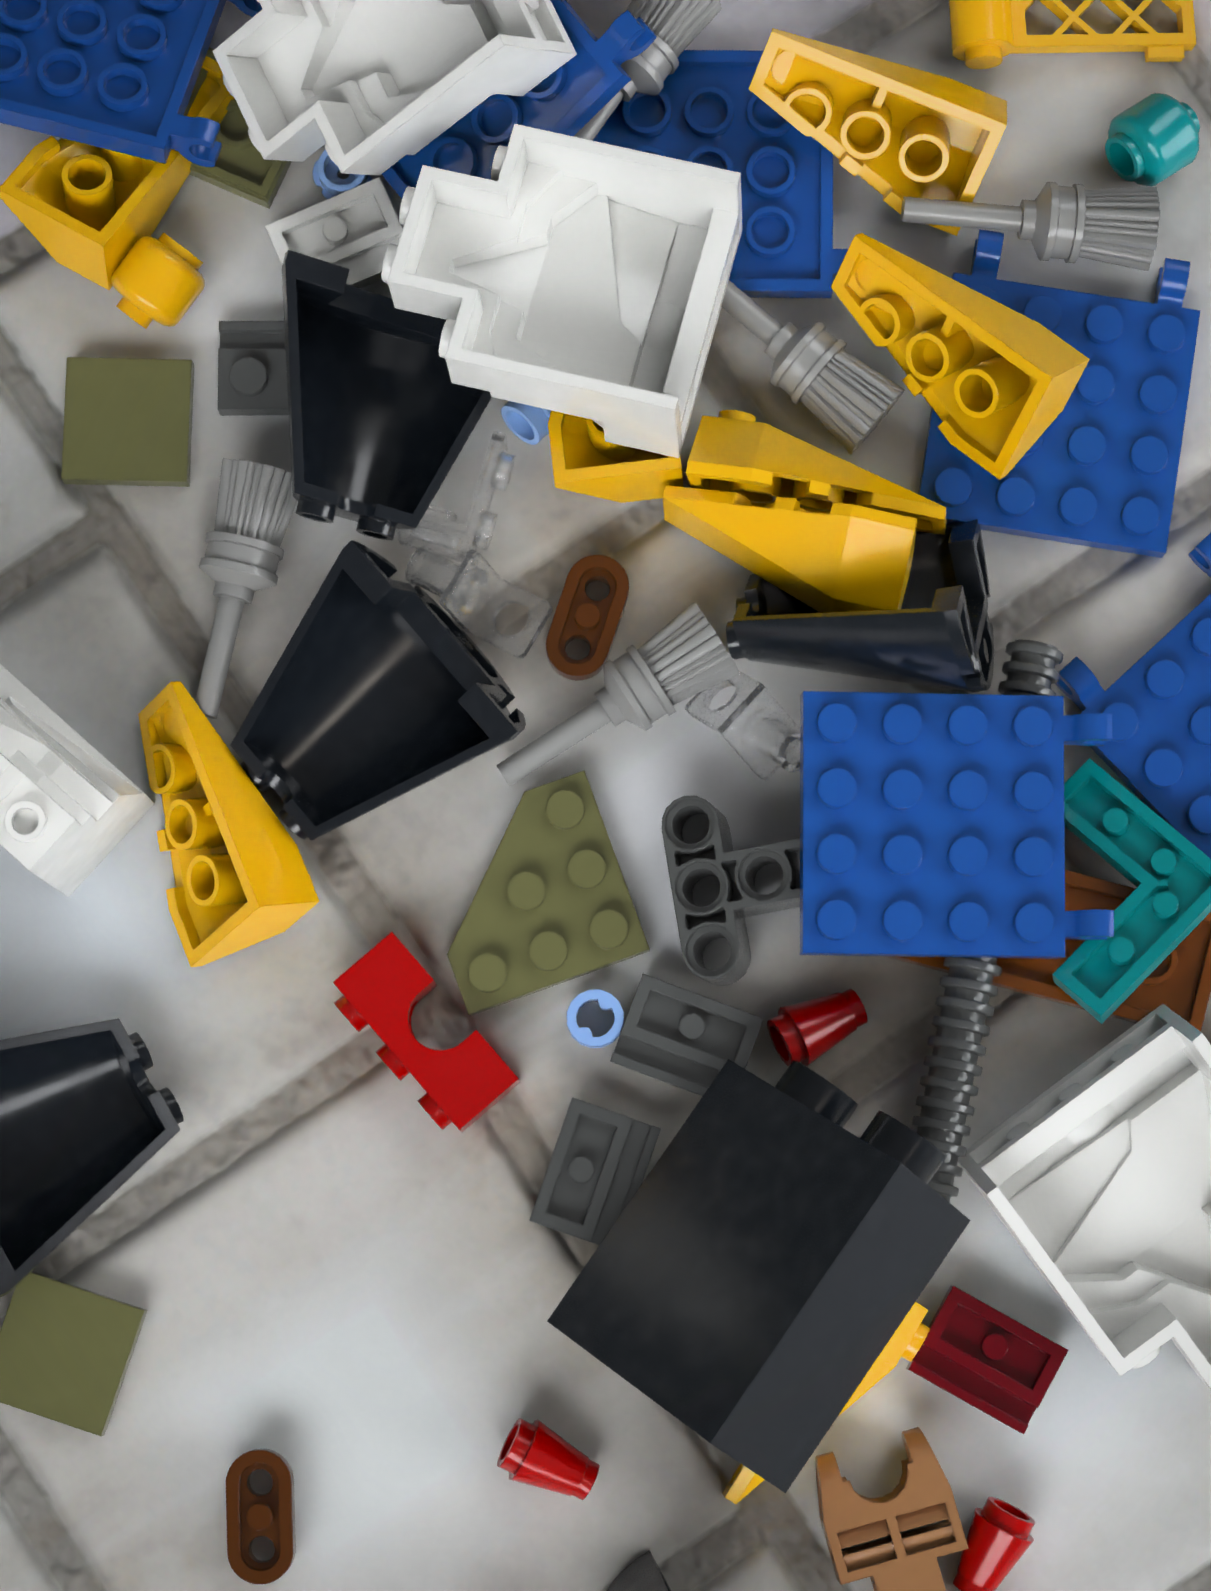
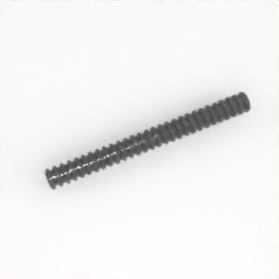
M1019 639L1009 642L1006 645L1005 652L1011 658L1010 661L1003 663L1001 670L1007 675L1006 681L999 683L998 691L1002 695L1056 696V693L1051 689V684L1059 681L1060 674L1054 668L1055 665L1063 661V653L1055 646L1039 641ZM944 958L943 965L949 968L948 976L940 978L939 985L944 987L945 991L944 996L936 998L935 1004L941 1007L940 1016H933L931 1024L937 1027L936 1036L932 1035L928 1038L927 1044L933 1047L932 1056L928 1055L924 1058L923 1064L929 1067L928 1076H921L920 1085L925 1087L924 1096H917L916 1105L921 1107L920 1116H913L912 1125L917 1127L916 1133L933 1144L946 1156L928 1183V1186L949 1203L950 1198L957 1197L959 1188L953 1186L955 1177L962 1176L963 1168L957 1166L959 1156H966L967 1148L961 1146L962 1137L969 1136L971 1131L970 1127L965 1126L967 1116L974 1115L975 1108L969 1105L970 1096L978 1095L979 1088L973 1085L974 1076L978 1077L982 1074L983 1068L977 1065L978 1056L982 1057L986 1054L987 1048L981 1045L982 1037H987L990 1034V1027L985 1025L986 1017H991L994 1013V1007L989 1005L990 997L997 996L998 987L992 985L994 977L1001 976L1002 968L996 965L998 958Z

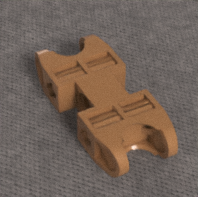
M916 1427L902 1431L907 1459L901 1460L902 1475L899 1484L891 1493L883 1497L868 1498L854 1491L850 1481H847L846 1477H841L833 1451L817 1455L815 1457L819 1517L838 1582L843 1585L870 1577L874 1591H946L937 1558L969 1548L951 1486L921 1429ZM945 1520L944 1522H940V1523L933 1524V1525H930V1526L922 1527V1528L915 1529V1530H912V1531H908V1532H905V1533H900V1532H903V1531L911 1530V1529H914V1528H918V1527H921V1526H925V1525H928V1524H932V1523H935V1522H939V1521ZM886 1536H887V1538H884V1539H880V1540H877V1541H873V1542L866 1543V1544H863V1545H859V1546H856V1547H852V1548H849V1549L841 1550V1549H844V1548H847V1547H851V1546H854V1545H858V1544H861V1543H865V1542H868V1541H872V1540L879 1539V1538H882V1537H886Z

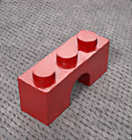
M393 932L388 934L333 981L343 994L334 1002L336 1007L358 1032L368 1024L385 1043L376 1051L378 1056L400 1081L409 1073L412 1074L427 1092L418 1100L419 1104L442 1130L453 1122L463 1133L520 1083L519 1078L477 1030L459 1045L447 1050L430 1049L417 1041L412 1030L413 1012L417 1004L437 984Z

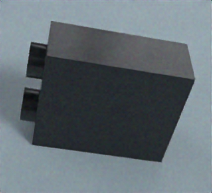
M728 1059L547 1322L709 1443L786 1493L971 1220L928 1186V1183L946 1156L933 1144L900 1121L882 1111H878L859 1138L843 1128L858 1104L813 1070L793 1060L774 1087Z

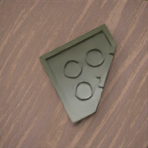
M585 771L524 792L455 936L447 956L469 1017L650 951Z

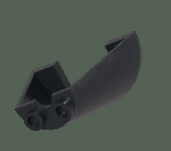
M288 250L285 253L282 265V290L292 494L298 500L296 514L324 523H333L334 516L358 522L356 531L360 534L382 540H393L396 529L417 528L491 400V394L489 391L451 383L446 360L439 356V343L446 322L445 319L394 308L392 298L346 284L350 269Z
M978 519L946 524L945 535L916 532L912 567L901 609L820 613L758 575L751 574L744 589L745 597L736 599L735 615L733 620L727 622L726 625L727 644L733 659L747 658L750 661L968 692L986 691L990 688L993 678L994 635L993 625L989 622L987 612V598L990 597V588Z
M353 540L342 549L230 744L243 760L240 765L256 788L262 792H267L272 787L278 793L284 803L283 809L279 812L282 821L295 835L304 840L307 838L315 840L513 740L526 726L524 714L516 708L510 714L506 707L515 698L510 688L462 628L418 585L413 588L410 583L392 580L390 577L397 572L396 567L372 549Z
M119 1018L0 1040V1298L12 1291L181 1130L178 1124L183 1122L184 1119L174 1095L167 1087L157 1091L152 1086L145 1073V1070L153 1067L151 1055L137 1032L128 1035Z

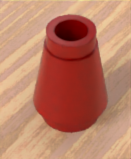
M850 988L841 993L837 992L780 1007L778 1009V1016L767 1021V1028L778 1055L787 1066L793 1060L808 1066L856 1031L858 1027L866 1024L868 1017L861 999Z
M521 1418L516 1421L510 1430L497 1461L498 1467L509 1472V1480L568 1496L572 1495L581 1500H584L589 1494L600 1467L598 1463L590 1460L588 1456L538 1419L531 1424Z
M988 1497L983 1508H975L966 1538L969 1549L962 1552L957 1568L958 1572L953 1580V1584L961 1591H995L1033 1543L1034 1539L1030 1533L1035 1525V1520L1019 1508L1001 1499Z

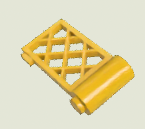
M949 0L952 54L956 59L965 61L966 67L971 69L993 68L1002 63V57L1027 53L1144 52L1145 62H1181L1184 59V51H1192L1196 45L1193 0H1161L1176 14L1178 33H1158L1140 17L1154 0H1143L1134 11L1122 0H1100L1123 21L1113 34H1097L1079 18L1095 0H1084L1074 12L1060 0H1039L1064 22L1052 35H1027L1025 12L1036 0ZM1130 27V28H1131L1132 30H1134L1136 33H1124V32ZM1070 28V29L1073 30L1076 34H1064V33Z

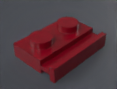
M951 1285L929 1325L930 1330L925 1341L906 1369L1019 1433L1024 1434L1032 1415L1044 1398L1068 1349Z

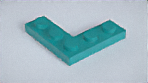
M1089 758L1064 783L1065 827L1137 888L1114 911V937H1107V940H1085L1052 975L1053 981L1057 986L1103 1024L1211 912V859Z

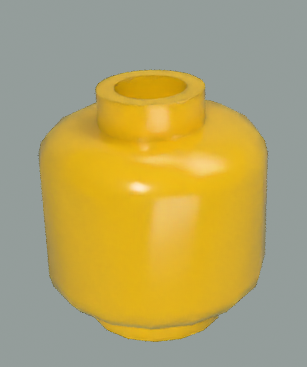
M164 232L158 240L151 236L140 237L111 277L113 287L123 296L116 307L145 329H147L153 319L163 326H175L205 287V280L198 271L203 262Z

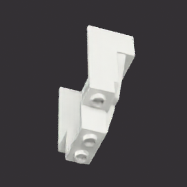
M257 0L262 10L212 51L223 73V83L227 91L235 98L249 127V138L255 148L261 153L263 159L303 162L325 145L328 156L338 166L341 173L380 176L405 155H415L491 95L524 96L577 55L551 0Z
M514 124L508 147L499 145L496 150L492 164L491 180L422 165L416 188L408 186L403 194L399 222L404 227L398 245L390 244L386 250L381 276L382 281L388 283L394 308L446 320L439 343V356L446 360L451 383L489 391L491 397L591 419L603 428L605 442L680 458L743 230L741 173Z
M0 664V845L30 872L67 897H70L155 803Z
M1161 1004L968 1148L966 1156L958 1157V1163L1046 1282L1056 1292L1119 1376H1122L1130 1369H1138L1150 1363L1159 1354L1161 1346L1171 1339L1195 1373L1211 1389V1045L1202 1032L1166 1005Z

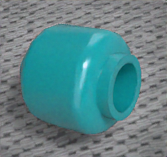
M1162 93L1149 95L1111 120L1108 129V139L1105 144L1106 156L1111 167L1125 181L1135 182L1142 186L1152 187L1196 159L1199 151L1198 133L1200 131L1198 117L1188 104L1179 102L1170 95Z

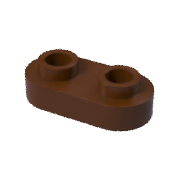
M605 555L584 557L573 565L567 575L546 639L548 661L554 671L566 679L581 681L592 678L603 669V664L608 660L629 596V580L626 571L621 564L611 557ZM594 581H601L609 587L610 592L605 599L596 601L587 596L585 592L586 587ZM573 640H583L589 645L590 652L585 658L575 660L567 655L565 651L567 645Z
M261 1448L248 1451L239 1456L230 1466L226 1476L228 1560L233 1571L241 1579L252 1584H268L279 1579L292 1565L296 1553L293 1472L289 1463L282 1455L273 1450ZM255 1470H266L272 1476L273 1486L269 1493L259 1494L251 1488L250 1476ZM265 1536L274 1543L275 1553L270 1560L262 1561L253 1555L251 1546L256 1537Z

